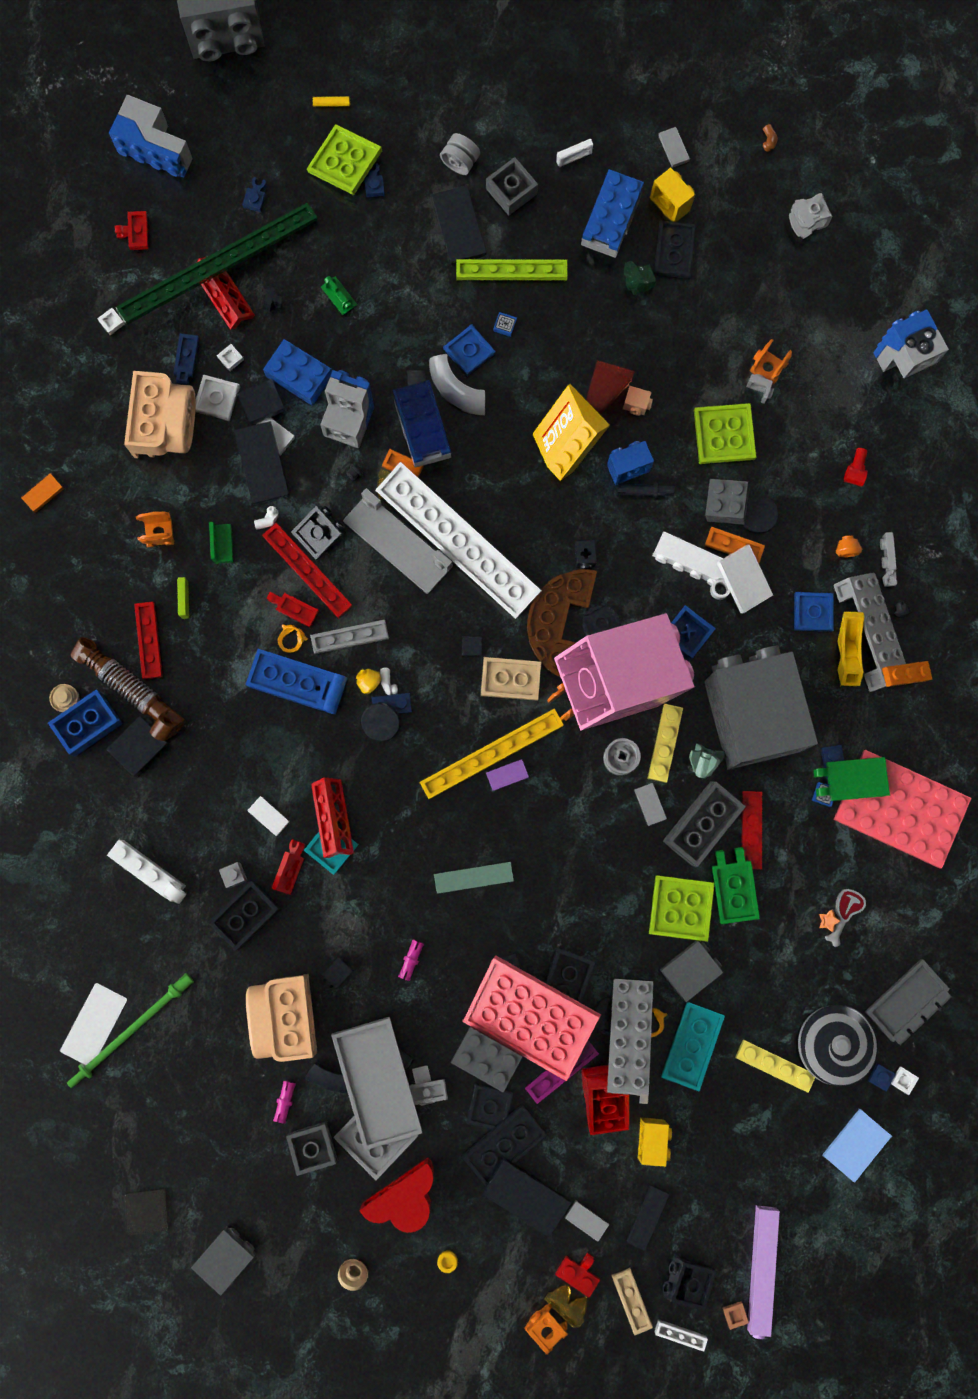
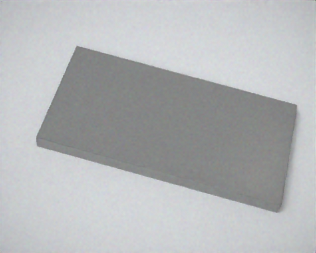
M390 1017L332 1033L331 1036L364 1150L421 1134L422 1128Z

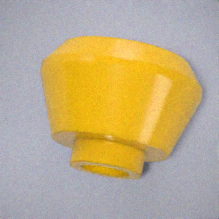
M362 669L356 676L357 685L362 693H371L381 681L380 673L371 669Z

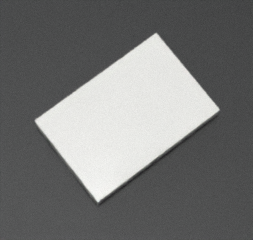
M745 545L717 562L740 613L747 612L773 596L750 545Z

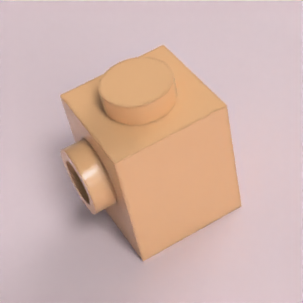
M629 386L623 409L630 411L633 415H644L646 409L650 410L653 401L650 398L651 392Z

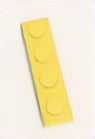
M668 704L663 705L647 779L667 783L683 711L681 707Z
M745 1040L742 1041L735 1057L808 1093L815 1079L808 1070Z

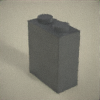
M695 941L660 969L685 1002L689 1001L723 973L720 969L722 967L721 963L716 958H711L708 954L710 950L704 942Z
M228 1226L225 1227L191 1267L220 1296L256 1255L253 1245L248 1241L244 1242L239 1238L240 1234L234 1228H229Z

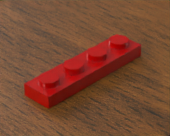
M152 601L134 604L142 679L161 678L163 675L155 603Z
M742 791V804L746 807L742 811L741 847L744 849L745 861L751 860L752 869H762V792Z

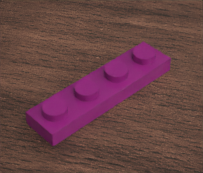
M589 1040L569 1078L599 1054ZM545 1070L529 1083L525 1089L538 1104L563 1084L565 1080Z

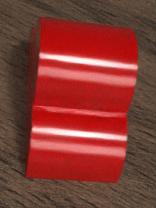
M609 1065L581 1069L590 1135L629 1130V1094L607 1092Z
M426 1158L364 1201L359 1210L363 1217L373 1223H384L390 1220L397 1229L403 1232L420 1230L428 1221L431 1207L428 1192L433 1183L434 1167L430 1158Z

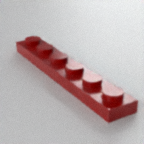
M277 523L262 535L338 619L353 607Z

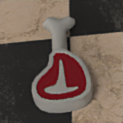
M844 889L838 894L835 910L841 922L836 924L833 933L825 936V939L831 941L834 947L841 944L840 934L852 915L860 913L866 906V900L860 893L851 889Z

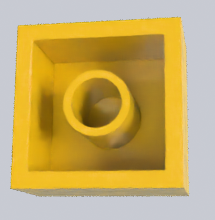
M669 168L654 180L650 199L672 222H677L691 210L695 197L693 188L690 185H686L681 175L672 168Z
M640 1118L638 1159L642 1165L666 1167V1162L670 1161L668 1140L671 1141L672 1128H669L665 1120Z

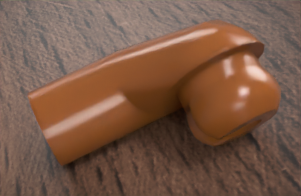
M771 124L763 128L767 136V141L763 143V148L767 152L774 149L778 141V136Z

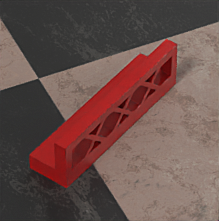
M227 271L201 284L230 330L236 329L242 320L252 319L255 316ZM219 277L222 278L223 280H225V282L227 283V285H226L225 283L221 282L220 279H219ZM228 292L232 293L236 299L231 297ZM238 307L243 309L246 313L242 314Z
M322 778L311 785L323 857L331 858L337 854L351 855L354 851L341 779ZM331 784L335 785L336 794L333 792ZM335 802L339 806V812L335 809ZM337 821L342 824V830L338 827ZM341 839L345 842L346 849H342Z

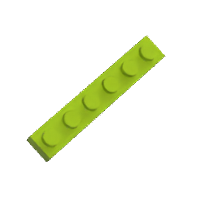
M456 259L457 280H567V260Z

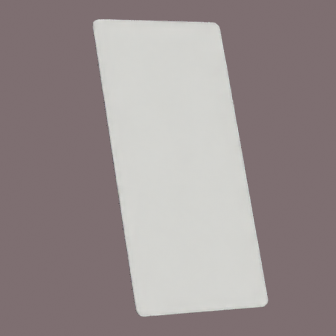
M96 983L60 1052L87 1065L100 1053L127 998Z

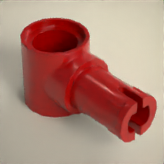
M857 448L853 463L847 467L844 482L861 487L864 485L868 472L865 470L864 465L868 452L866 449Z

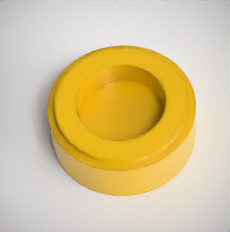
M452 1251L442 1252L437 1261L439 1269L444 1273L453 1272L458 1263L457 1256Z

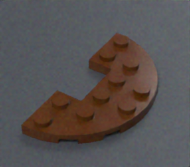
M573 570L572 572L554 577L534 598L529 610L527 633L531 648L539 662L547 670L560 678L561 676L554 658L575 644V642L562 639L569 606L571 604L589 608L597 574L595 570Z

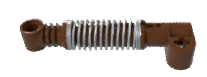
M80 637L71 652V657L78 663L86 664L96 672V676L101 681L104 680V683H107L108 686L111 685V689L114 688V691H117L118 694L121 693V697L124 696V699H127L128 702L131 701V705L134 704V707L138 706L137 709L144 715L148 714L156 720L150 729V733L155 739L166 741L183 728L186 720L161 701L160 696L156 692H153L148 686L146 687V684H143L138 678L136 679V676H133L128 670L126 671V668L119 665L112 657L108 658L103 653L101 654L99 650L97 651V645L94 641L86 637Z

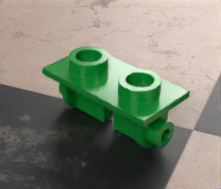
M327 276L324 279L325 284L321 286V289L342 315L357 306V303L336 276L332 278Z

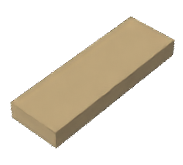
M628 1268L613 1274L612 1278L634 1336L652 1329V1323L631 1269Z

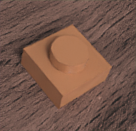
M741 1301L722 1308L730 1330L749 1323Z

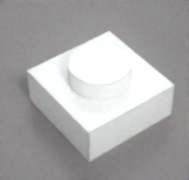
M113 308L97 318L109 335L125 325Z
M232 344L217 355L218 359L229 371L244 360Z
M899 1067L891 1085L910 1095L919 1078L904 1068Z

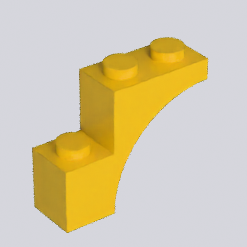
M844 612L837 640L841 655L837 671L840 684L843 686H860L864 672L861 657L863 612Z

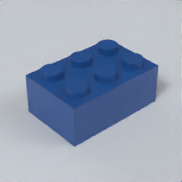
M285 339L263 369L267 378L272 379L273 382L312 406L328 384L332 374L330 367Z
M97 689L48 722L68 754L74 757L123 724L105 696Z

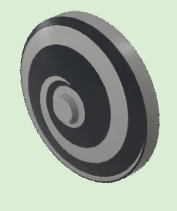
M831 1005L813 1012L803 1023L798 1039L799 1054L805 1068L816 1079L829 1085L846 1086L862 1080L872 1069L877 1057V1038L873 1027L860 1012L847 1006Z

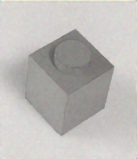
M239 862L219 870L226 888H232L248 881Z

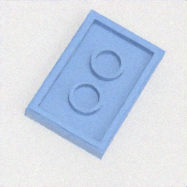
M859 1109L823 1153V1156L855 1183L892 1136Z

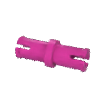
M412 940L408 954L404 956L403 960L405 962L398 976L404 979L407 972L405 977L407 981L411 980L415 965L419 963L418 957L424 946L423 943L419 942L415 949L417 945L415 940Z
M283 1081L280 1098H277L278 1106L273 1121L286 1124L289 1107L293 1103L291 1099L296 1083Z

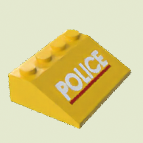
M569 384L533 432V436L547 467L561 481L574 472L610 425Z

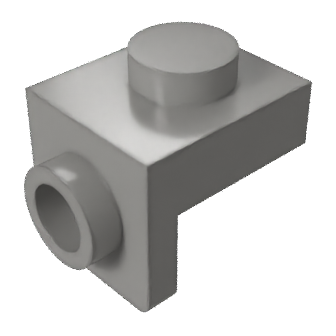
M751 374L746 387L764 393L761 403H765L767 398L770 399L774 388H771L773 381L765 379L760 374Z

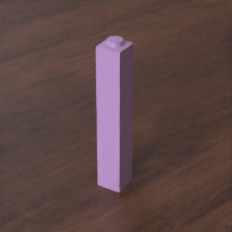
M756 1205L747 1330L754 1338L765 1339V1336L771 1337L780 1211L776 1207Z

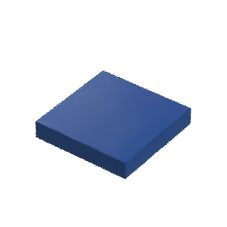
M472 324L443 347L444 351L466 376L470 375L496 353Z
M795 592L794 630L834 631V593Z

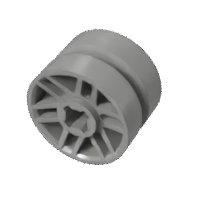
M457 133L451 136L447 145L440 153V158L444 164L462 175L469 173L473 164L480 156V150L477 145L469 138Z
M626 738L616 739L611 742L603 756L606 768L615 775L631 773L638 766L641 758L638 746ZM619 754L625 755L624 760L618 758Z

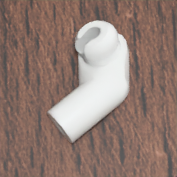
M268 507L263 519L254 520L256 530L274 525L279 514L276 507Z
M380 669V682L387 695H396L398 688L396 684H390V669Z

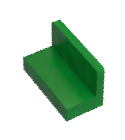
M209 522L211 560L214 564L233 563L232 525H215L214 522Z

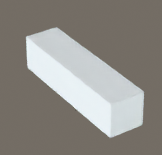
M659 1319L654 1331L657 1336L703 1352L708 1340L703 1334Z

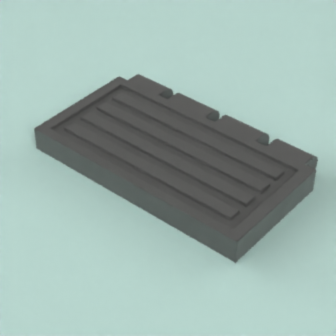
M921 959L876 1000L865 1013L891 1042L896 1040L901 1045L911 1036L906 1031L907 1029L914 1033L925 1023L921 1018L922 1015L928 1020L939 1010L935 1005L936 1002L942 1007L952 997L948 993L949 987Z

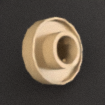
M60 684L51 691L50 703L57 711L64 712L79 702V693L71 685Z
M356 1259L345 1261L338 1271L340 1284L350 1291L361 1289L368 1278L366 1266Z

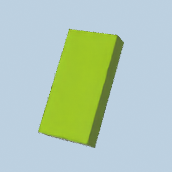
M180 577L177 579L178 615L182 619H188V580L185 577Z

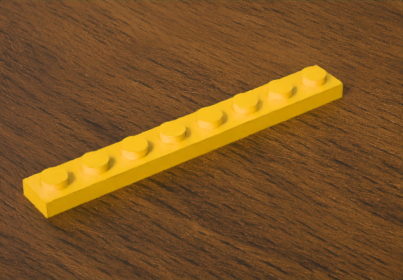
M554 708L424 779L420 784L428 799H431L563 727L564 724Z

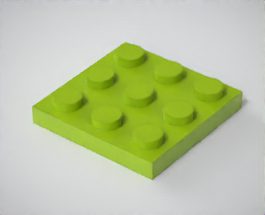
M335 124L307 167V171L354 195L381 154L382 148Z
M750 404L694 408L699 464L756 459Z
M656 875L649 934L708 942L714 883Z

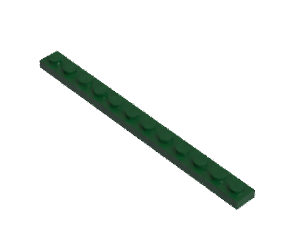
M305 203L116 306V311L125 324L128 325L316 222L317 216L309 204Z

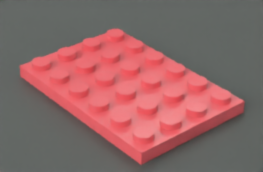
M863 750L860 759L880 758V756ZM885 759L890 796L842 800L834 820L935 867L942 868L971 798Z
M495 956L463 1022L567 1081L601 1014L502 958Z

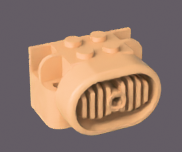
M133 371L124 445L134 458H138L139 454L155 457V455L160 456L167 452L187 453L190 450L196 412V397L193 387L190 385L172 384L170 378L163 373Z
M309 974L277 978L269 981L267 984L248 987L246 992V1011L253 1056L256 1059L273 1057L279 1062L313 1058L317 1054Z

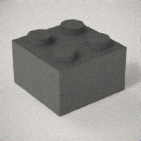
M514 157L486 178V189L509 216L537 195L538 183Z
M710 479L705 513L707 522L745 525L749 495L748 482Z
M327 1121L287 1134L286 1138L297 1176L337 1163L338 1159Z

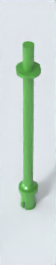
M185 973L177 982L170 984L168 992L93 1060L86 1066L80 1064L78 1066L80 1071L67 1082L68 1086L73 1088L85 1076L90 1079L92 1077L91 1071L172 998L182 996L181 993L194 983L191 976Z

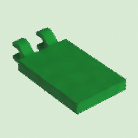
M885 757L827 762V768L813 770L814 778L828 776L829 787L816 789L817 797L830 796L831 801L890 796Z
M742 847L734 848L737 862L733 863L725 862L723 850L715 851L717 865H712L720 924L760 919L751 860L745 861L744 849Z

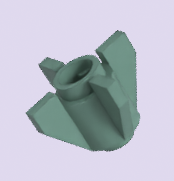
M697 743L695 750H691L689 756L693 772L700 778L711 776L722 762L725 752H714Z

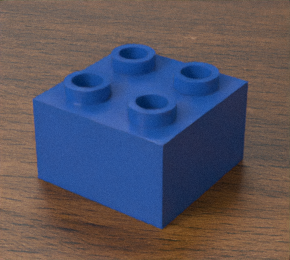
M635 441L628 448L613 450L609 456L607 467L614 484L617 485L618 483H623L649 473L654 460L646 441L641 443Z
M686 605L671 622L679 631V647L683 658L689 662L716 629Z

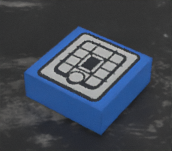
M499 312L493 331L511 337L517 318Z
M818 782L816 789L829 787V785ZM815 789L812 801L831 807L833 801L830 800V796L817 797Z

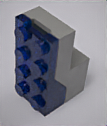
M430 380L393 390L395 407L414 467L451 458V450Z

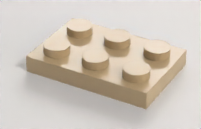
M484 657L481 696L538 701L541 662Z

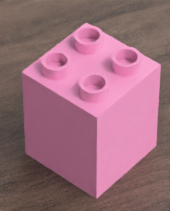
M667 613L588 635L554 658L580 731L658 707L694 688L693 668L683 658L679 647V631L674 624L670 623Z

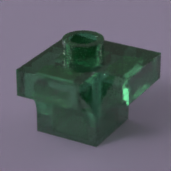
M632 261L625 263L623 271L627 278L626 285L628 290H632L633 295L654 288L656 279L649 264L637 266Z

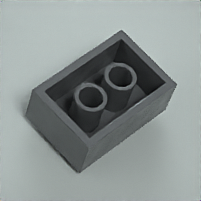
M470 1026L451 1063L504 1092L523 1056Z

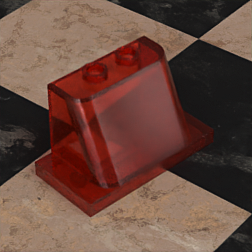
M597 360L586 401L602 416L631 385L634 371Z

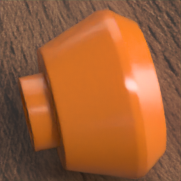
M844 536L838 542L836 554L839 557H853L859 555L862 548L858 540L854 539V536Z

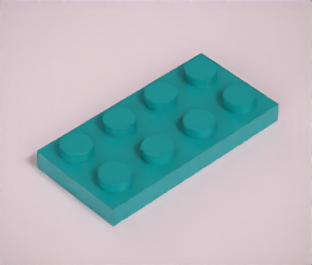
M686 1002L661 1077L700 1091L725 1016Z

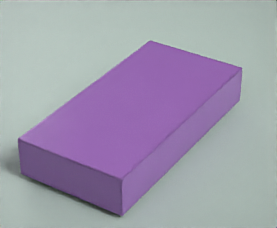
M522 759L486 773L492 791L529 778Z

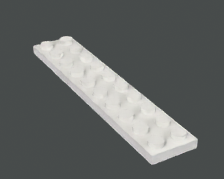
M400 462L375 490L515 619L541 592L533 582L403 463Z

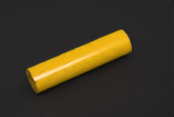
M313 97V107L350 106V97Z

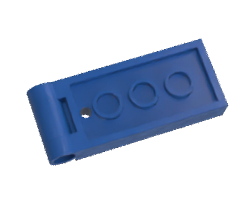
M258 649L245 685L249 688L308 707L336 714L348 678Z

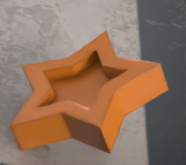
M833 909L827 914H819L822 920L820 928H828L831 932H834L835 925L841 922V920L835 917Z

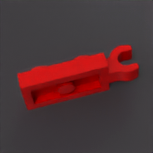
M269 592L267 596L268 601L278 605L276 611L309 628L319 612L318 609L286 593L280 597Z
M291 840L289 844L290 853L285 851L272 889L291 895L304 858L300 857L305 847L304 843Z

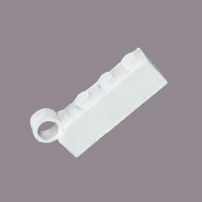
M663 532L652 556L656 557L655 559L660 563L665 564L667 562L673 565L672 567L682 572L684 570L689 572L690 576L695 579L702 578L711 585L710 593L712 597L717 600L725 599L729 595L730 590L717 564L723 558ZM721 584L725 586L726 594H717L715 585Z
M118 840L108 853V857L169 901L180 904L186 896V893L183 891L186 885L126 841Z

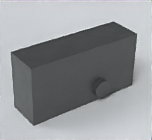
M710 782L665 837L663 842L691 866L698 867L746 806L720 784Z

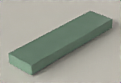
M511 862L434 874L437 894L514 881Z

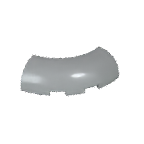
M447 354L430 358L429 368L431 377L441 396L464 412L485 415V390L471 388L459 381L450 369Z

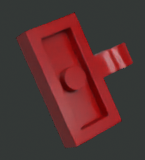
M146 211L128 212V226H115L117 238H126L128 236L130 250L148 249V219Z
M586 1253L580 1265L568 1256H565L555 1272L556 1276L587 1297L591 1296L600 1281L599 1277L588 1271L594 1262V1257L589 1253Z

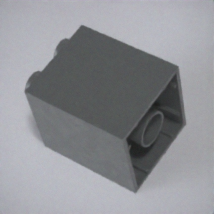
M177 0L180 19L194 59L200 58L203 61H214L220 58L221 54L230 52L248 55L254 53L258 47L265 46L256 0Z
M771 646L756 651V655L749 657V662L747 663L742 662L741 655H734L720 659L717 665L712 666L713 673L704 683L722 751L725 752L724 759L727 770L799 753L818 744L793 652L781 654L779 646Z

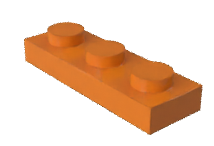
M714 527L710 528L704 545L729 555L745 545H750L758 564L765 545Z
M928 661L882 668L886 687L932 680Z

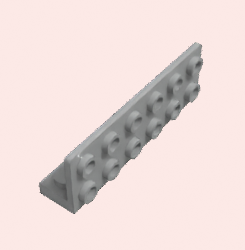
M366 488L361 493L362 500L344 518L343 522L428 594L453 567L452 561L439 550H433L381 505V500Z
M875 573L849 577L834 584L839 603L853 598L857 611L864 613L863 628L877 669L864 674L869 692L886 687L882 668L906 664Z
M614 979L607 1092L640 1096V1103L648 1104L653 981Z

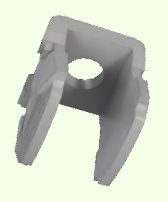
M822 193L815 195L811 199L795 200V203L792 205L789 219L798 237L804 239L811 235L812 231L823 229L829 225L832 214Z

